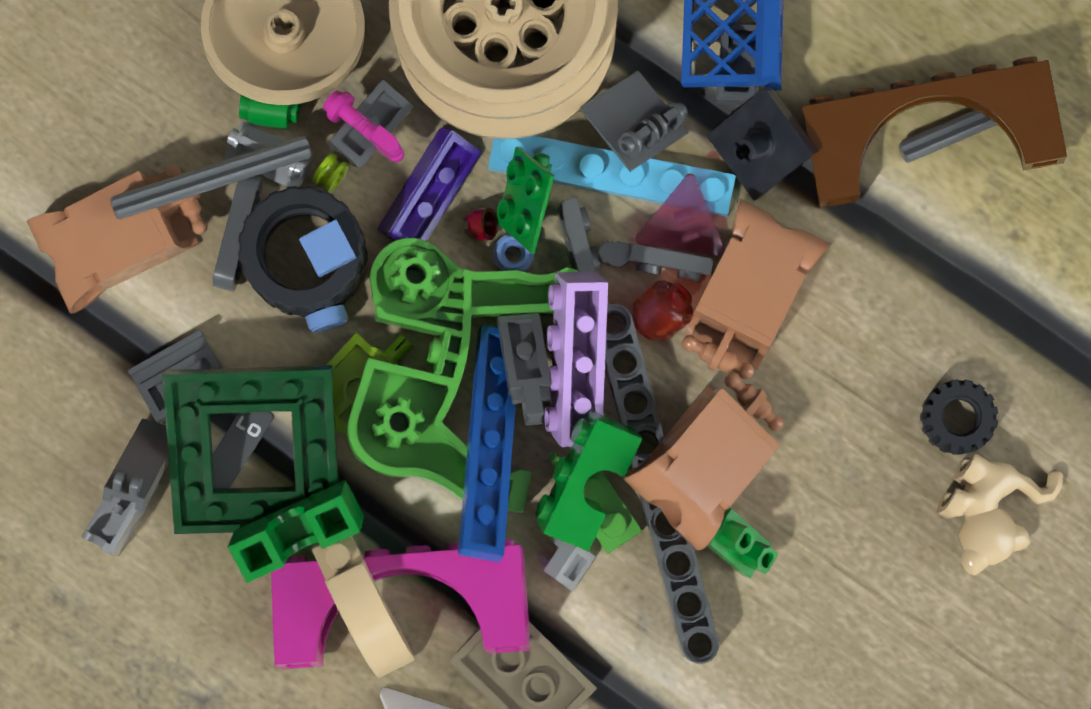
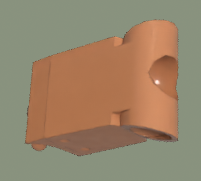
M175 164L169 165L165 172L154 176H146L142 172L137 171L66 207L64 211L45 213L27 220V224L40 251L48 254L54 260L55 282L70 313H76L91 304L106 288L114 287L199 245L195 234H204L208 227L206 221L200 215L202 209L198 201L201 198L200 194L123 219L116 218L110 203L112 196L180 175L181 169Z
M740 199L730 242L684 332L687 335L682 341L684 349L699 354L700 360L710 364L708 368L716 371L718 368L726 373L733 371L743 379L751 378L754 374V369H758L770 348L805 276L832 244L803 229L783 227L774 219L771 213Z
M735 372L728 373L724 378V383L737 393L736 398L741 403L740 405L723 388L714 390L710 385H707L651 453L650 458L623 477L646 502L660 508L672 527L699 551L705 548L716 535L722 523L725 510L731 507L780 446L752 416L756 419H763L772 431L782 429L784 425L782 417L776 415L771 410L772 405L766 399L767 394L761 388L756 390L751 384H744L740 380V376Z

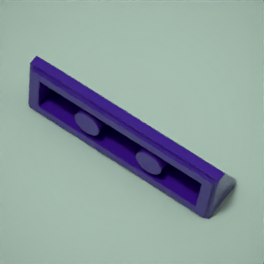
M439 128L378 226V231L394 241L405 238H417L427 241L482 151L454 131Z

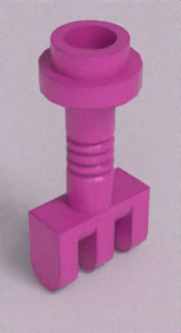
M336 90L327 98L323 109L327 112L328 119L334 123L343 119L372 142L374 147L389 160L395 163L403 160L404 151L398 140L381 125H375L352 106L354 97L347 91L342 93Z

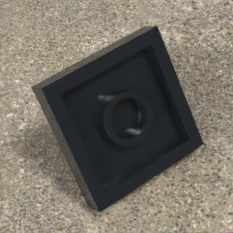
M771 85L759 91L707 135V138L754 201L763 197L819 152Z

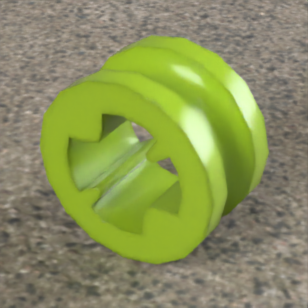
M330 153L316 170L311 182L316 186L319 184L324 185V191L332 193L343 180L350 165L345 161L339 163L337 155Z

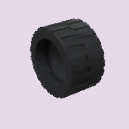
M291 186L281 191L276 190L270 193L263 201L260 200L243 222L244 226L238 239V257L243 267L242 272L252 288L271 307H276L282 313L291 316L293 314L306 317L325 308L346 304L345 301L357 292L361 280L364 279L366 273L365 266L366 262H368V252L365 248L366 240L355 216L352 215L348 206L342 200L336 199L333 194L311 186ZM305 215L317 216L328 223L337 220L356 259L339 267L331 278L312 289L296 290L288 288L272 276L266 263L265 250L269 238L281 224L294 217Z

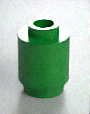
M241 95L239 119L248 120L249 125L288 130L291 122H298L301 103L292 105L266 104Z

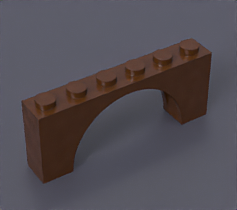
M1035 56L1017 59L1013 61V67L997 69L995 64L979 66L972 69V74L956 77L955 72L941 73L932 76L931 82L915 85L914 80L899 81L891 84V90L874 92V88L871 87L851 91L849 98L834 100L833 95L819 96L810 99V105L802 106L806 134L819 150L818 153L811 157L820 208L860 201V170L863 158L873 138L894 117L906 110L924 104H958L987 116L1004 131L1012 142L1023 171L1063 164L1067 158L1049 60L1038 62Z

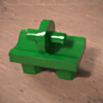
M731 508L725 510L722 523L716 535L707 545L737 572L749 579L755 570L763 574L768 573L778 556V553L770 547L771 543Z

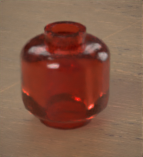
M666 280L653 283L633 303L632 318L637 331L649 340L664 342L672 339L693 318L692 296L690 292L679 283L674 284Z

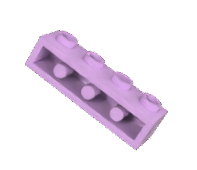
M555 272V285H550L548 301L550 309L554 310V325L548 327L547 345L549 351H553L552 366H549L551 407L545 408L544 422L546 431L550 432L561 447H572L571 436L574 427L580 419L585 420L589 410L603 415L608 282L597 272Z

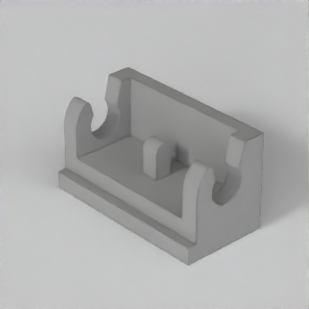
M157 484L143 512L135 509L136 503L114 496L111 502L103 500L83 533L82 538L100 546L103 551L110 555L120 556L161 484Z

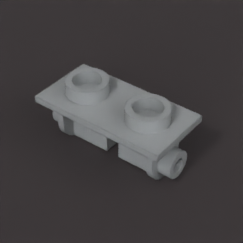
M242 121L238 130L233 128L229 134L227 143L230 146L224 158L230 159L283 142V140ZM311 154L309 159L260 175L285 187H300L315 155Z

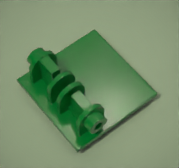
M515 147L513 159L507 166V184L504 196L497 207L498 224L525 249L535 254L554 175L550 173L552 164L549 163L550 156L547 154L536 152L532 158L520 147Z

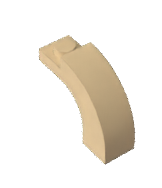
M350 536L324 549L320 545L313 548V554L324 575L329 592L357 647L377 678L414 661V655L400 625L391 614L379 592L354 537Z

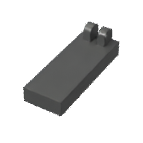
M141 419L104 486L102 500L111 502L114 496L136 503L135 509L143 512L169 463L166 425Z

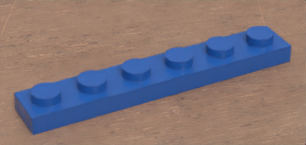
M483 324L477 333L458 555L500 562L504 557L516 404H512V399L508 392L498 327Z

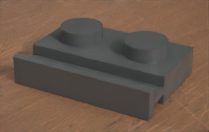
M198 330L134 366L128 372L136 383L155 421L161 423L166 420L163 373L165 370L219 369L222 366L205 339L203 332Z

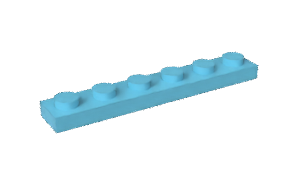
M539 136L493 140L488 164L489 171L506 174L507 166L513 159L515 147H520L532 158L536 152L550 156L549 163L552 164L550 173L554 175L552 183L723 217L728 216L736 176L733 174L656 159H649L629 172L617 155L610 150Z

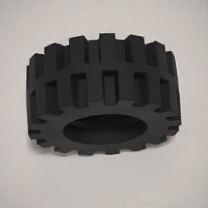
M951 380L935 388L924 401L922 413L920 414V421L923 424L922 431L929 438L930 444L938 447L940 451L952 453V455L968 454L983 447L994 435L993 432L998 425V420H996L998 408L994 406V398L991 393L987 394L985 387L982 385H976L971 380ZM951 401H965L974 409L976 422L973 429L966 434H954L943 423L942 412Z

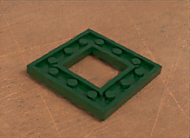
M332 365L164 371L163 388L174 534L233 533L236 529L339 483ZM291 411L296 486L215 489L210 414Z

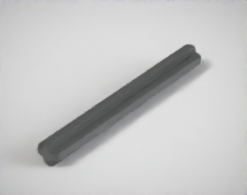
M305 136L295 137L112 196L110 203L116 218L123 219L309 159L311 157L310 145Z

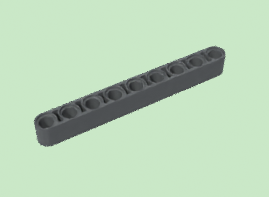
M617 303L608 304L607 316L612 314L619 315L623 318L626 326L619 334L612 335L606 332L605 369L619 421L634 428L638 434L646 432L652 434L658 446L664 439V434L632 315L623 305ZM619 354L631 355L636 362V368L629 374L618 373L613 367V359ZM631 393L641 394L646 400V409L640 414L629 413L623 405V400L627 395ZM636 451L631 462L632 469L649 459L651 454L644 455ZM639 495L681 653L690 662L696 664L707 663L717 655L719 640L694 547L677 531L672 535L661 534L655 526V520L663 511L657 506L646 502ZM673 552L683 553L689 561L688 571L682 576L671 574L666 567L667 557ZM685 592L695 594L700 602L698 612L689 617L682 615L677 608L678 597ZM699 632L709 638L711 646L709 652L702 657L693 656L688 649L689 638Z

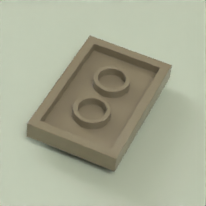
M530 622V651L488 654L484 649L481 629H479L449 660L497 709H578L597 689Z

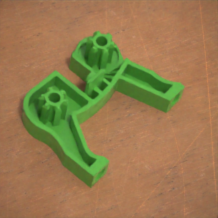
M417 238L400 239L386 246L378 254L371 268L370 285L375 321L439 336V338L434 337V340L430 342L425 365L431 366L432 370L429 373L368 358L365 362L346 426L347 441L356 459L369 470L388 477L419 478L439 486L456 499L463 500L467 446L442 421L455 398L464 372L470 342L471 318H493L522 313L554 315V310H551L549 307L548 292L550 285H555V272L539 275L518 270L474 272L465 268L461 270L432 243ZM564 268L557 272H578V270ZM519 469L510 472L507 511L523 513L532 476L531 471Z

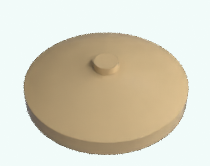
M205 0L201 15L202 43L205 55L214 72L226 85L237 93L266 104H300L320 98L331 92L353 71L364 46V12L360 0Z

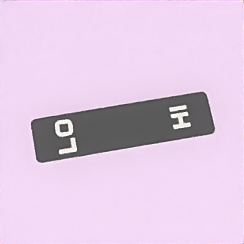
M269 412L238 413L213 453L215 489L230 488L272 422V414Z

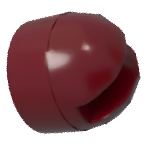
M477 208L468 212L465 216L464 221H468V229H464V231L470 238L478 241L493 240L498 231V220L492 208Z

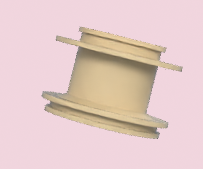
M389 0V16L393 37L402 68L414 92L442 120L473 135L494 139H518L541 134L556 128L572 118L580 111L581 106L591 100L602 84L612 60L616 36L618 0H555L548 8L537 7L532 0ZM502 2H509L510 9H507L506 14L498 15L497 8L501 7ZM467 19L474 22L476 28L469 35L462 36L453 30L455 24L460 20ZM538 32L545 35L548 41L543 47L534 49L527 46L524 40L530 33ZM493 46H501L507 50L508 55L503 61L491 62L485 57L486 51Z

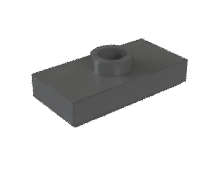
M734 23L730 28L740 38L745 40L756 29V24ZM726 32L721 35L719 57L722 60L738 46ZM756 40L750 45L755 52ZM746 51L729 65L737 74H755V60ZM723 70L719 75L728 74ZM759 86L717 87L716 102L717 104L744 105L759 92Z

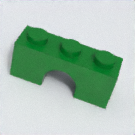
M592 410L588 411L585 420L580 419L572 432L571 442H573L569 454L567 457H561L553 474V479L556 481L550 494L542 496L536 509L535 516L538 518L536 522L544 534L589 552L606 513L598 502L584 497V485L591 475L599 471H612L625 477L642 441V438L634 428Z
M346 480L234 530L227 548L246 583H249L284 567L290 556L309 545L319 543L321 548L324 549L359 533L364 515Z

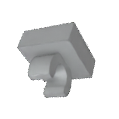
M552 537L550 542L558 547L551 560L540 555L538 560L545 567L543 570L545 573L573 591L595 559V556L590 552Z

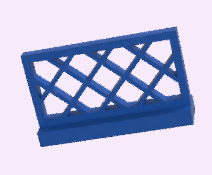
M684 0L682 87L764 86L765 88L771 85L774 91H782L784 0H746L745 2L743 0H733L739 8L725 21L721 20L710 9L719 0H707L705 3L701 0ZM756 2H757V13H756L753 9H751V7H752ZM695 3L699 8L693 13ZM747 13L756 22V29L743 40L730 27L743 14ZM704 14H707L719 27L702 41L693 32V24ZM726 32L738 46L722 60L709 46ZM692 40L698 45L693 51ZM755 40L756 52L750 47ZM746 51L755 60V74H737L729 65ZM703 52L718 64L707 75H691L692 62ZM724 70L728 75L719 74Z

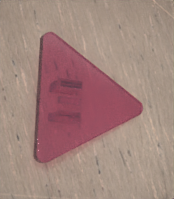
M687 174L636 235V242L639 245L721 256L725 252V247L694 174Z

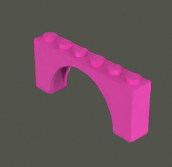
M505 539L504 557L500 562L458 555L459 543L448 544L447 551L431 552V547L429 546L406 548V554L390 555V551L386 549L365 551V557L363 558L374 582L396 575H420L443 582L462 595L476 615L483 637L484 649L488 654L530 651L525 555L522 547L514 545L513 540ZM290 556L284 567L271 572L274 665L282 670L324 667V651L328 633L339 613L325 583L326 580L318 562H308L306 556Z

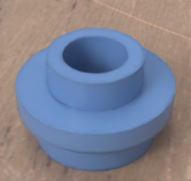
M510 234L504 235L496 242L493 248V259L501 271L518 270L524 272L532 264L534 254L525 249ZM517 248L520 250V259L515 262L509 261L505 256L508 249Z

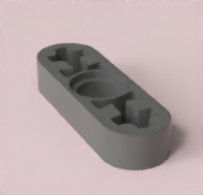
M253 176L237 182L214 270L213 287L232 292L237 288L243 268L238 257L239 234L242 232L245 218L247 215H250L254 206L260 201L263 187L262 177Z

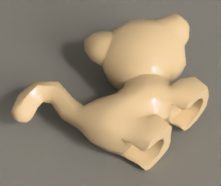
M977 454L973 455L972 459L963 458L953 478L959 484L965 486V489L963 491L957 488L954 493L946 492L938 504L936 513L945 519L965 516L964 523L958 533L963 549L961 557L965 571L969 575L975 576L987 566H993L1006 560L1014 551L1027 548L1031 543L1028 532L1023 526L1014 523L1012 517L1005 510L999 509L998 502L1016 489L1024 492L1036 504L1053 502L1061 491L1063 484V474L1059 470L1049 472L1045 487L1039 488L1029 476L1018 472L1008 463L990 461Z

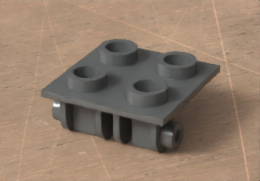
M639 70L580 107L581 112L629 172L688 134V131L682 125L685 122V117L688 115L685 105L681 102H671L666 105Z

